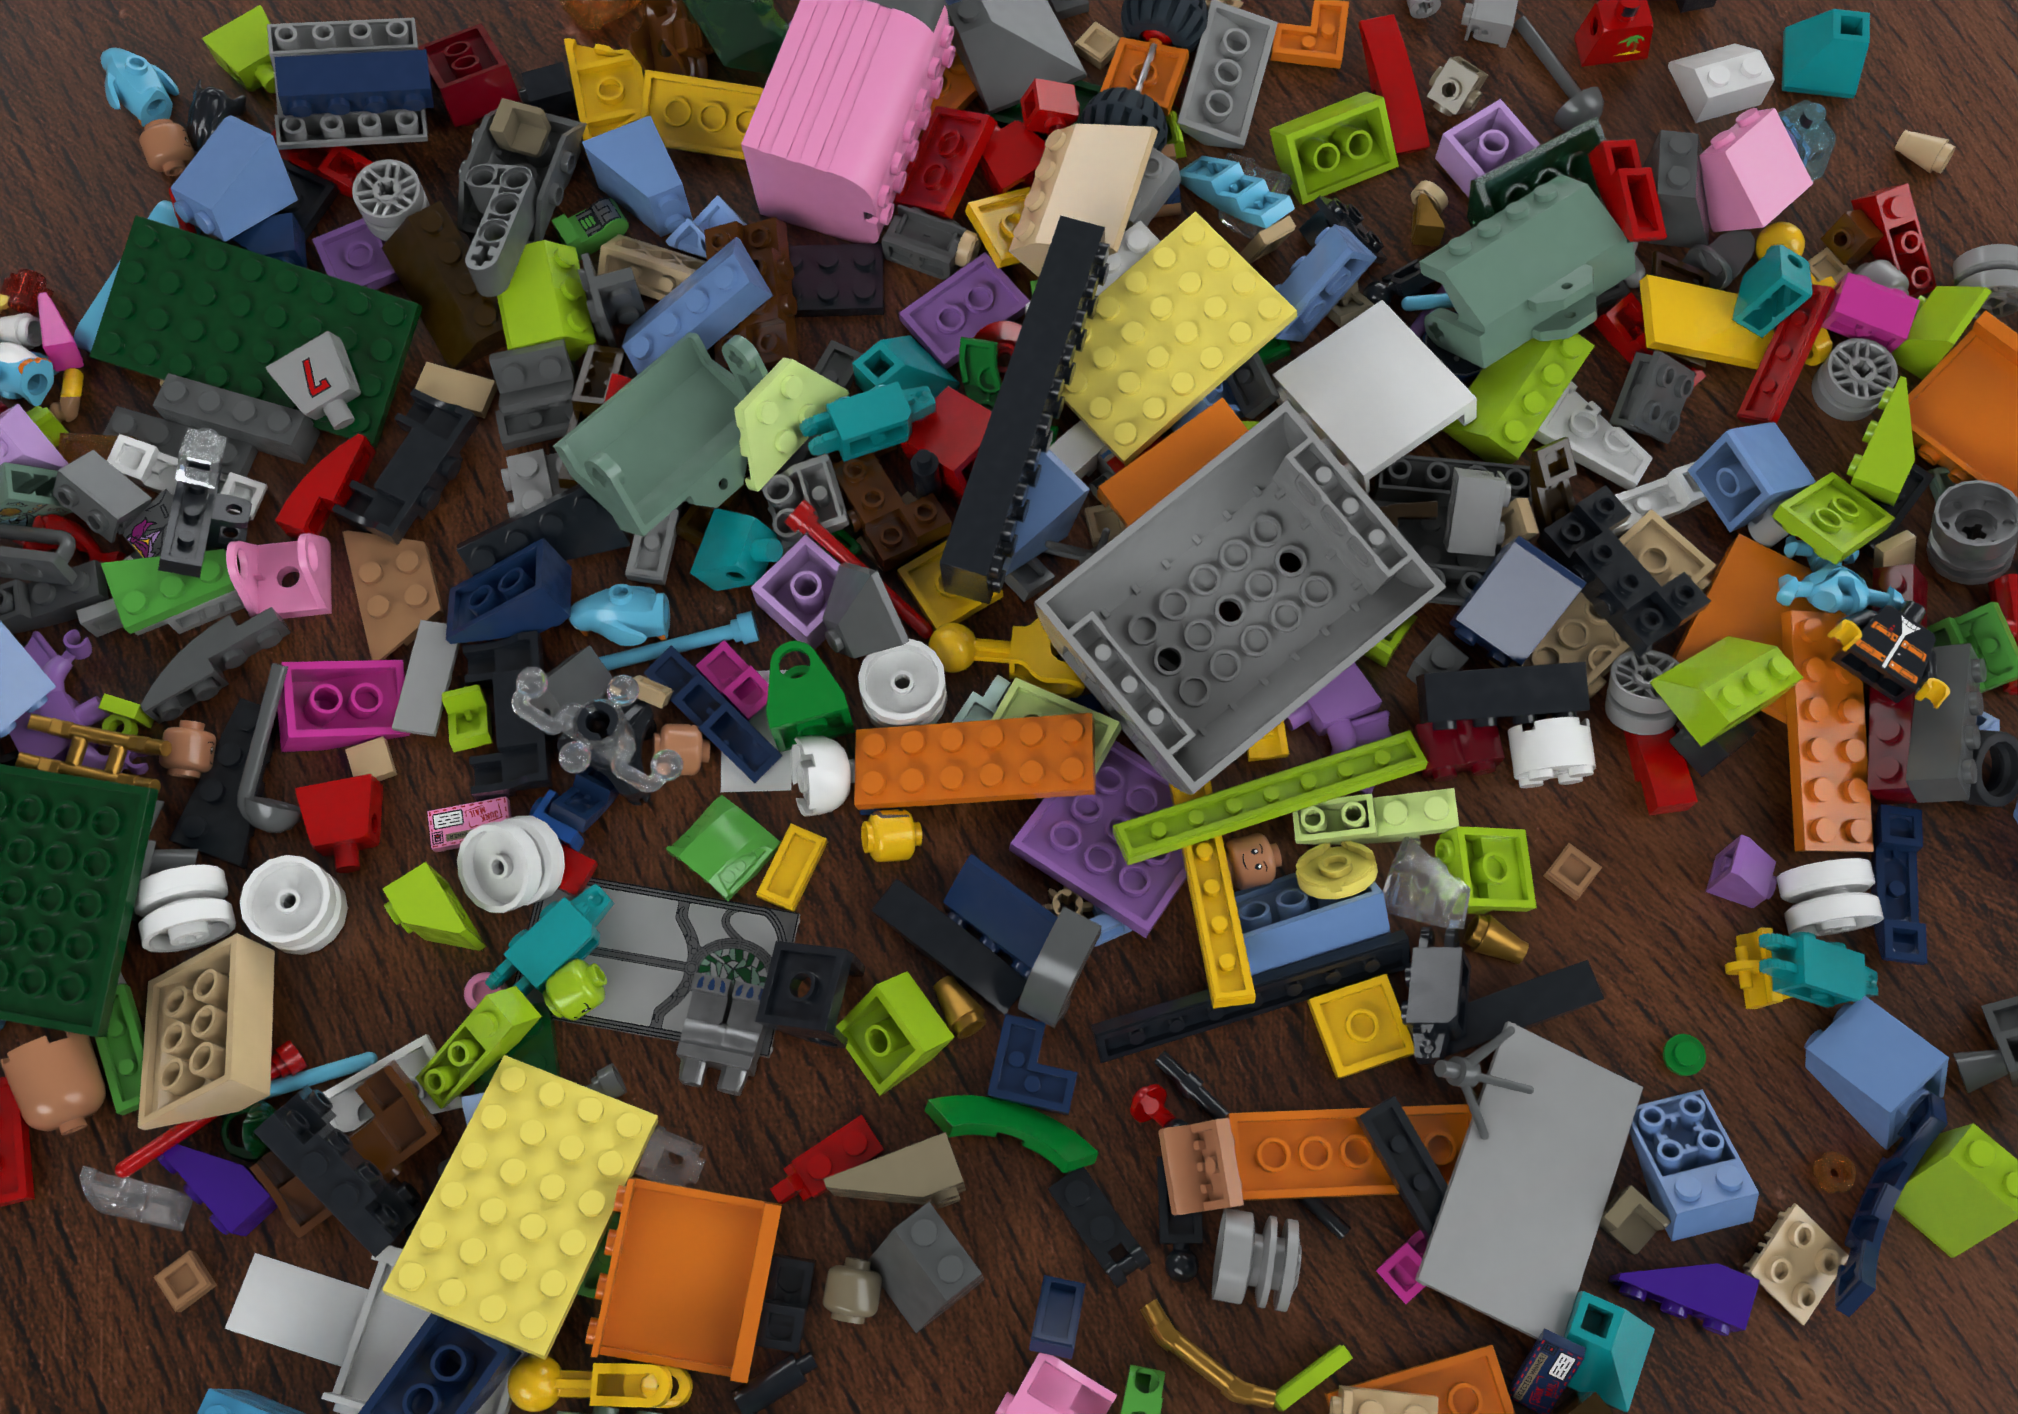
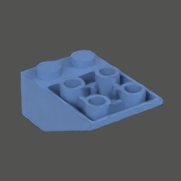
M1703 1089L1637 1105L1629 1133L1652 1203L1671 1221L1665 1229L1671 1242L1753 1221L1759 1192Z

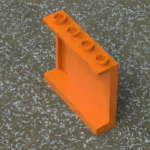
M1985 310L1974 322L1972 330L1908 394L1913 445L1918 448L1917 453L1924 461L1931 465L1938 464L1941 467L1947 468L1950 471L1948 477L1954 484L1974 480L1998 483L2012 491L2018 498V333Z
M1222 397L1099 485L1096 496L1105 508L1110 505L1127 528L1249 430Z
M1738 534L1724 553L1711 579L1712 584L1704 592L1711 602L1704 610L1691 618L1672 657L1679 663H1682L1727 636L1774 645L1783 653L1781 613L1790 610L1825 611L1814 607L1807 601L1806 597L1795 598L1789 607L1778 603L1776 600L1779 591L1778 578L1789 574L1796 577L1798 582H1801L1805 576L1813 572L1810 568L1742 534ZM1786 693L1774 703L1761 710L1787 724Z
M633 1177L628 1178L627 1186L619 1185L613 1211L621 1212L617 1230L609 1229L604 1255L612 1256L608 1274L600 1272L595 1293V1299L602 1300L599 1318H590L585 1344L593 1345L590 1357L597 1358L598 1355H605L730 1377V1381L748 1383L782 1204Z

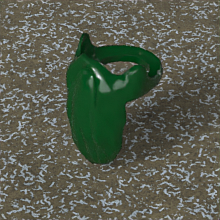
M259 1101L239 1112L227 1114L220 1129L221 1142L225 1150L234 1157L254 1163L271 1151L253 1131L277 1110L268 1102ZM248 1113L243 1121L242 1131L245 1147H238L232 1144L229 1139L228 1129L236 1116Z

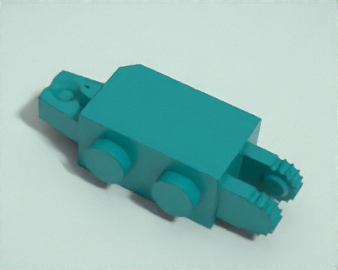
M897 381L888 385H877L869 391L851 397H840L834 402L826 404V412L813 415V417L802 421L799 428L805 437L822 434L813 438L808 443L809 445L807 446L811 455L819 456L839 450L845 462L908 441L912 434V423L936 412V402L927 385L902 390Z
M594 884L571 901L564 896L559 902H551L542 910L539 915L540 920L529 930L520 931L512 938L508 945L509 949L503 954L507 959L488 976L485 984L491 990L497 989L519 970L524 976L514 986H517L525 997L534 988L543 994V991L546 989V980L574 959L584 960L600 944V932L596 929V926L615 903L597 884Z
M1795 932L1789 936H1783L1778 933H1767L1759 936V946L1772 951V958L1760 960L1759 971L1772 976L1774 992L1826 1008L1850 1001H1860L1864 996L1867 998L1878 996L1877 972L1865 966V954L1847 949L1844 943L1825 942L1816 939V935L1809 932Z

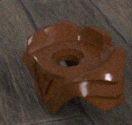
M644 0L642 21L638 28L628 36V48L644 71L652 70L708 79L709 73L706 56L713 53L714 46L712 32L702 27L700 11L685 0ZM663 42L672 54L669 57L662 55L661 46Z

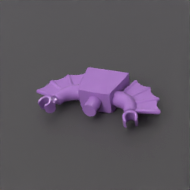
M70 630L64 635L63 642L67 650L62 656L57 655L39 631L32 633V637L24 647L56 686L46 695L48 701L31 713L91 727L110 715L98 708L101 699L95 696L79 704L65 692L64 685L67 674L74 666L71 664L74 659H85L92 652V645L88 637L78 644L81 639L78 630ZM25 712L15 720L17 726L9 734L18 752L65 762L71 739L27 729L31 713ZM88 743L82 766L104 770L108 755H100L96 751L99 744ZM128 751L123 769H129L135 775L145 774L149 769L148 764H132V761L136 757L148 755Z
M1355 662L1284 720V724L1291 731L1309 722L1317 735L1324 736L1328 734L1332 746L1330 755L1392 736L1388 726L1390 712L1384 710L1377 713L1382 700ZM1374 786L1360 790L1359 792L1362 795L1372 794Z

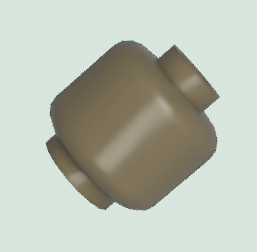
M846 1257L844 1265H835L829 1269L823 1305L832 1312L831 1319L864 1324L865 1318L872 1317L877 1313L883 1278L878 1272L870 1270L871 1261Z

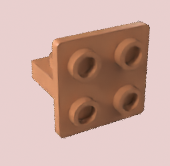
M1229 1118L1159 1130L1171 1212L1174 1216L1244 1205L1242 1181L1239 1176L1234 1149L1235 1140Z

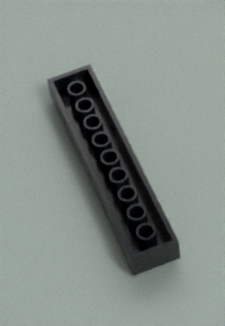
M1060 215L940 560L944 592L990 605L993 593H1000L1006 576V570H1002L1005 557L1012 558L1015 552L1018 535L1014 533L1017 522L1023 523L1026 519L1030 500L1026 499L1029 487L1035 488L1037 486L1042 465L1038 464L1041 452L1047 453L1053 437V430H1050L1052 419L1060 418L1065 397L1061 396L1064 384L1071 385L1076 369V363L1073 362L1075 351L1082 352L1087 337V329H1084L1086 319H1093L1098 304V296H1095L1098 285L1104 286L1108 276L1110 264L1106 262L1110 244L1105 243V227Z

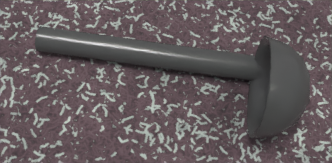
M1526 16L1519 18L1514 24L1515 28L1569 98L1554 116L1553 122L1562 131L1569 133L1584 132L1594 128L1603 113L1604 100L1598 87H1590L1581 90Z
M272 663L237 794V806L243 818L252 826L269 833H281L290 830L302 818L299 806L279 800L254 796L288 671V666Z

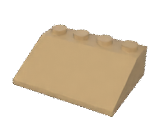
M1076 123L1050 133L1045 142L1046 147L1040 164L1035 170V178L1031 190L1025 198V206L1021 218L1014 229V237L1009 252L1039 277L1061 215L1105 227V243L1110 244L1109 255L1118 253L1158 131L1154 127Z
M236 933L148 981L138 1128L148 1130L239 1112L270 1096L274 950Z

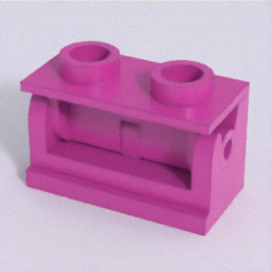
M1850 272L1833 287L1837 294L1821 327L1851 339L1865 338L1873 340L1884 346L1890 353L1907 340L1920 300L1908 296L1900 289L1885 287L1872 282L1867 276Z

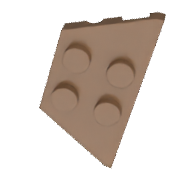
M347 530L342 533L371 660H386L385 658L403 643L408 646L416 639L420 620L436 622L444 615L429 549L423 541L402 538L400 543L396 545L376 534Z

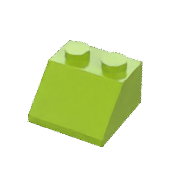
M1936 286L1928 298L1920 295L1918 297L1920 302L1907 340L1891 353L1896 364L1923 380L1955 345L1992 291L1986 287Z
M424 862L382 888L389 899V902L384 904L386 911L396 925L401 924L408 934L414 931L426 941L478 951L487 947L448 881L427 862Z
M908 971L876 984L836 1026L848 1038L846 1049L879 1096L891 1090L931 1061L955 1038Z

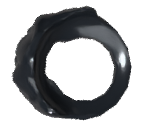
M201 79L198 80L193 92V101L188 111L186 129L194 151L199 152L224 118L230 115L234 117L241 116L246 112L245 96L241 95L236 99H230L221 89L212 86L202 88Z

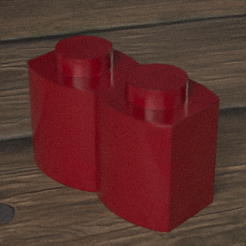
M1472 720L1457 721V729L1433 731L1432 723L1418 724L1412 732L1428 761L1426 769L1421 770L1422 778L1433 777L1434 782L1452 780L1457 777V772L1472 771L1474 776L1492 773L1496 771V766L1500 765L1505 758L1497 726L1473 728Z

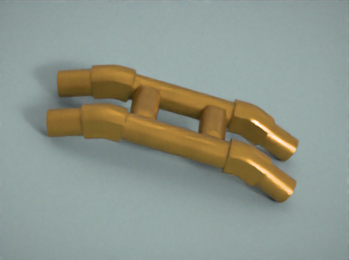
M31 713L27 729L71 739L65 762L19 752L15 767L148 787L160 791L161 784L157 779L121 772L128 751L146 755L168 756L172 751V745L169 741L124 734ZM88 743L111 747L104 770L82 766Z
M1157 1299L1140 1309L1151 1328L1149 1331L1156 1343L1167 1352L1171 1351L1220 1389V1393L1226 1398L1243 1405L1252 1404L1267 1409L1273 1408L1276 1390L1244 1382L1174 1328Z

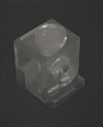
M188 428L182 447L179 450L175 480L215 489L224 461L227 437L220 436L211 428H200L199 430ZM194 461L211 465L210 471L188 467L189 462Z
M658 1125L649 1140L635 1174L652 1181L684 1187L687 1186L688 1181L696 1184L706 1163L705 1159L699 1157L703 1146L668 1132L665 1127ZM672 1152L682 1156L683 1162L679 1164L673 1163L669 1158V1153Z

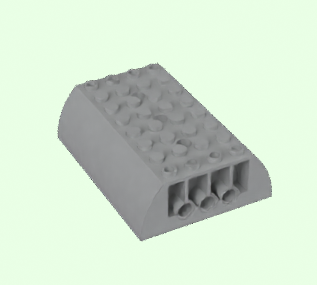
M1286 400L1038 598L1034 605L1038 618L1057 652L1109 715L1120 722L1123 732L1147 761L1166 781L1180 791L1192 795L1445 589L1446 586ZM1284 553L1295 554L1300 560V569L1293 573L1283 570L1279 563L1280 556ZM1226 601L1234 602L1240 609V618L1233 622L1224 620L1219 614V605ZM1170 650L1178 655L1180 665L1176 670L1166 671L1159 666L1158 655L1162 651Z

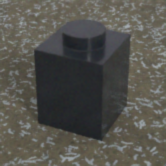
M563 62L521 73L525 88L519 89L523 104L541 108L545 113L559 117L578 112Z

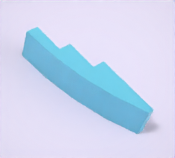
M1202 155L1180 170V183L1219 210L1246 223L1267 229L1295 209L1289 195L1270 192L1263 178L1245 175L1239 162Z

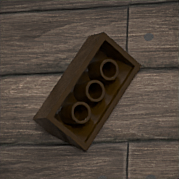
M441 200L408 216L383 245L382 250L411 301L422 306L420 317L449 368L460 370L506 346L498 300L496 296L486 297L478 293L465 263L469 249Z

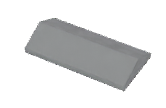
M1211 0L1208 8L1207 28L1200 37L1178 115L1177 124L1180 125L1182 131L1206 146L1244 148L1278 22L1217 0Z

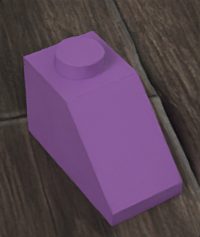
M1740 835L1715 856L1706 892L1754 908L1764 900H1769L1775 891L1777 877L1773 876L1776 861L1751 838Z

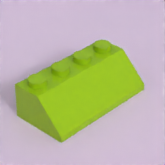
M1578 333L1567 339L1549 341L1530 339L1485 369L1482 368L1468 390L1477 398V418L1466 426H1463L1456 419L1442 430L1485 462L1513 464L1526 449L1594 348V345Z

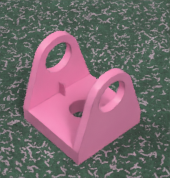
M306 533L300 534L298 541L263 545H255L243 541L229 542L226 551L229 577L251 618L270 607L282 619L332 614L331 543L326 537ZM237 555L240 562V573L237 565ZM291 572H298L300 574L299 580L294 586L282 587V580L287 574Z

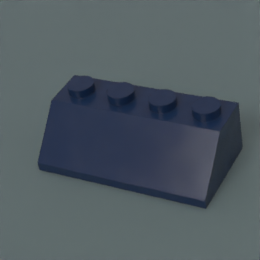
M426 49L274 57L278 98L284 116L292 115L303 118L311 114L330 113L333 115H345L349 112L360 111L383 113L387 110L397 109L420 111L424 108L434 107L433 88Z

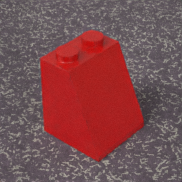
M948 386L935 398L936 412L913 422L912 434L909 440L900 443L910 462L912 457L921 449L934 453L939 462L943 491L960 505L992 411Z

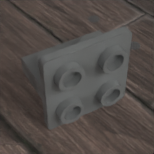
M589 253L581 254L584 268L578 269L582 287L588 297L586 303L592 323L595 324L600 341L607 340L609 347L618 348L612 326L632 324L646 313L632 268L628 267L597 276Z
M564 339L490 354L489 362L500 393L499 409L501 413L512 412L513 414H522L530 411L533 407L547 404L549 406H561L572 400L576 387L575 361H570Z
M1654 351L1653 355L1636 352L1609 423L1615 427L1649 435L1659 442L1668 444L1672 435L1679 427L1680 414L1686 398L1692 393L1695 372L1663 352Z

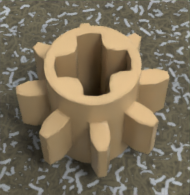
M1065 886L1064 889L1058 892L1050 888L1048 895L1053 902L1052 904L1043 905V907L1057 917L1061 912L1062 902L1067 906L1074 902L1075 912L1082 916L1083 912L1093 910L1092 903L1083 902L1081 896Z

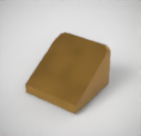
M1420 193L1413 211L1411 242L1414 245L1439 246L1445 231V225L1428 196Z

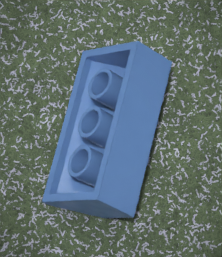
M735 237L627 328L622 347L637 374H640L689 332L698 334L706 350L709 349L770 299L773 294L739 238Z
M1296 872L1274 879L1272 883L1234 892L1251 976L1391 933L1384 893L1375 881L1366 890L1354 896L1341 899H1318L1308 896L1299 889Z

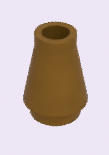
M1476 914L1468 925L1463 940L1465 944L1471 946V951L1508 960L1517 965L1523 961L1529 948V943L1521 940L1491 915L1484 917Z
M953 975L940 979L933 986L947 1026L959 1039L975 1034L986 1024V1019L983 1016L985 1010L956 981Z

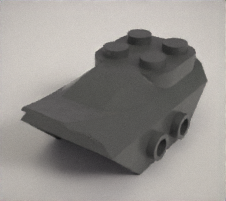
M495 109L484 115L480 128L475 129L467 160L461 163L459 169L457 229L466 234L472 243L484 215L477 210L465 181V175L468 170L479 164L517 165L531 170L539 191L536 202L535 224L526 244L542 241L555 206L561 204L564 190L571 180L581 153V138L587 123L545 113L552 128L541 156L535 158L498 147L489 130L497 111Z

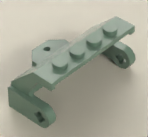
M1560 174L1546 184L1536 187L1533 192L1520 200L1510 203L1504 210L1491 218L1481 221L1476 227L1465 234L1450 240L1447 245L1419 261L1421 273L1428 278L1442 283L1458 313L1456 314L1442 307L1437 308L1425 316L1424 327L1434 344L1484 369L1532 338L1539 341L1570 338L1597 320L1596 297L1636 272L1633 242H1630L1625 237L1621 228L1588 184Z
M687 333L553 445L571 477L612 514L620 530L644 537L683 501H688V503L718 508L744 484L748 457L741 456L739 443L741 433L737 427L734 408L768 374V371L756 348L743 336L735 335L722 346V354L731 370L729 372L711 359L698 334Z

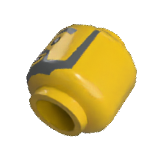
M906 809L874 811L870 814L868 821L862 823L861 839L863 850L865 853H870L876 862L908 860L913 856L915 846H921L922 844L920 822H914L912 815Z

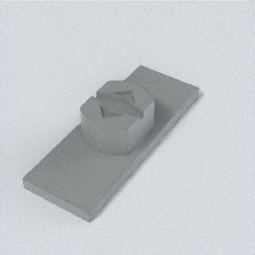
M420 620L392 724L394 731L436 737L444 707L441 694L449 691L448 688L452 680V673L460 643L450 644L446 640V623Z

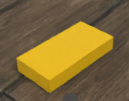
M791 823L756 893L757 897L787 911L794 912L828 843L827 838Z

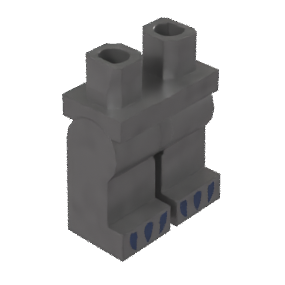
M695 972L691 986L692 995L688 1013L682 1029L681 1041L676 1052L681 1060L679 1081L685 1085L703 1087L707 1068L721 1070L717 1085L718 1091L740 1096L748 1076H755L757 1061L768 1028L755 1022L764 986L736 981L734 986L730 979Z

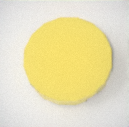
M1342 841L1341 846L1331 847V843H1323L1309 849L1298 859L1296 864L1297 871H1295L1299 889L1308 896L1318 899H1341L1354 896L1366 890L1375 881L1378 873L1373 851L1363 844L1352 841Z

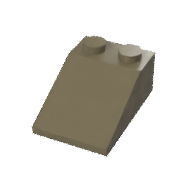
M946 1132L823 1179L826 1188L834 1196L925 1205L930 1202L931 1204L935 1203L937 1209L961 1200L959 1193L966 1191Z

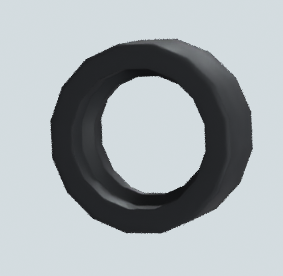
M1979 730L1981 738L1980 748L1973 749V759L1977 766V782L1971 784L1969 800H1963V802L1969 805L2003 807L2013 801L2018 794V740L2007 732ZM1989 750L1992 759V771L1989 781L1984 787L1982 763L1985 754Z

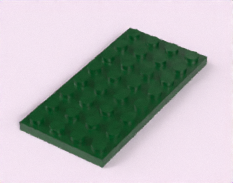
M135 215L90 357L163 381L169 373L299 410L265 367L329 331L342 340L361 394L346 403L355 418L352 424L343 429L334 430L325 415L318 420L310 418L314 423L313 427L348 439L361 434L366 436L373 447L377 448L422 311V306L409 300Z

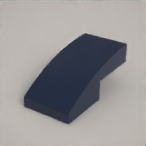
M586 766L576 773L573 787L552 802L548 815L583 833L599 819L620 793L603 773L590 766Z

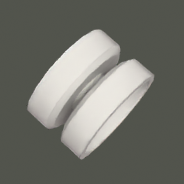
M909 639V642L904 645L869 654L862 662L858 675L860 695L866 714L877 728L936 724L942 717L948 700L944 666L936 652L923 642Z
M515 816L504 819L501 822L483 824L469 831L460 844L457 857L458 877L465 893L476 906L493 913H505L523 905L540 902L552 896L561 884L565 870L564 851L557 834L546 822L534 816Z
M292 855L269 859L256 868L245 882L240 898L242 919L253 934L285 953L298 955L319 951L331 943L343 928L348 910L345 891L333 876L305 857Z
M1848 858L1807 864L1785 871L1776 878L1780 897L1784 901L1796 903L1784 913L1789 934L1809 932L1816 936L1832 935L1869 927L1884 919L1879 898L1876 895L1864 893L1875 884L1871 862L1867 859Z
M205 864L187 865L167 869L140 880L134 911L135 914L143 917L138 923L142 948L151 952L162 953L182 951L215 942L229 935L235 929L236 921L232 904L223 900L228 895L224 870L218 866Z

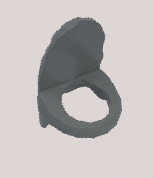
M1733 230L1720 235L1709 246L1704 244L1694 245L1681 261L1710 273L1709 288L1724 290L1742 272L1743 268L1752 258L1755 249V239L1751 231ZM1693 278L1694 283L1699 285V280Z

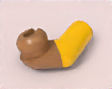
M69 368L64 371L60 402H53L49 408L60 422L66 420L69 423L78 416L84 375L75 368Z

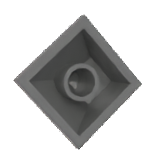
M847 562L839 565L822 618L828 630L825 632V637L832 650L851 658H858L909 642V638L878 571Z

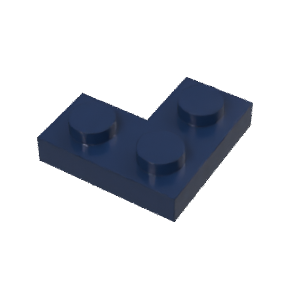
M1005 1014L987 1097L1069 1116L1078 1072L1038 1064L1046 1024Z

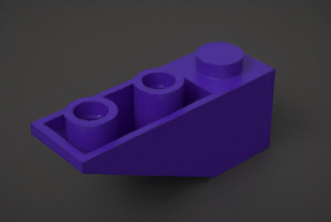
M179 1144L157 1157L160 1164L174 1175L178 1172L186 1181V1184L183 1186L186 1194L197 1204L201 1205L203 1202L213 1213L209 1217L210 1221L225 1235L231 1233L246 1237L278 1207L265 1187L249 1169L250 1167Z
M1715 1263L1610 1275L1608 1282L1619 1286V1294L1639 1302H1645V1299L1649 1298L1661 1303L1660 1310L1681 1319H1686L1687 1315H1691L1703 1320L1702 1327L1719 1335L1729 1336V1332L1746 1330L1760 1280Z

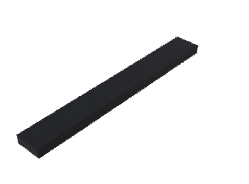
M1404 929L1252 975L1256 995L1255 1003L1213 1008L1209 989L1092 1024L1091 1029L1097 1055L1101 1063L1108 1062L1309 1000L1310 998L1380 975H1390L1403 971L1406 964L1411 963L1409 938Z

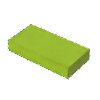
M1344 1345L1334 1346L1277 1389L1274 1402L1277 1410H1286L1353 1359Z

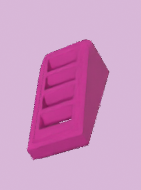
M47 292L39 293L37 298L42 344L48 360L52 362L53 370L59 372L69 368L83 367V358L78 346Z

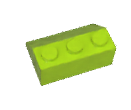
M1362 92L1269 129L1277 164L1299 203L1302 205L1315 200L1319 195L1326 196L1399 167L1384 97L1369 92Z
M547 240L525 245L508 288L502 294L497 295L508 350L564 339L570 361H576L587 351L588 345L596 343L586 303V293L578 273L580 265L576 247Z
M1727 636L1654 678L1650 684L1702 747L1774 703L1802 680L1803 677L1777 646Z

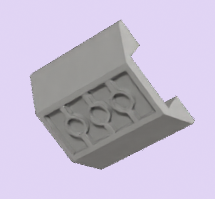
M415 18L267 24L269 54L275 77L278 115L274 116L278 150L428 141L426 108L420 111H408L406 109L387 110L383 113L360 111L349 112L345 115H333L330 113L311 114L303 118L292 115L284 116L277 89L274 57L419 50Z

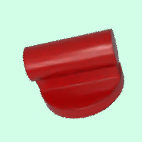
M1159 1084L1144 1086L1134 1094L1130 1113L1136 1121L1146 1122L1153 1118L1163 1127L1168 1121L1176 1119L1164 1107L1167 1093Z

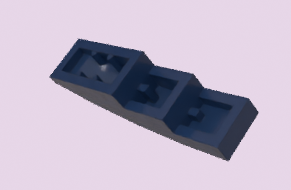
M672 645L644 672L650 680L672 689L673 694L670 700L754 784L783 756Z

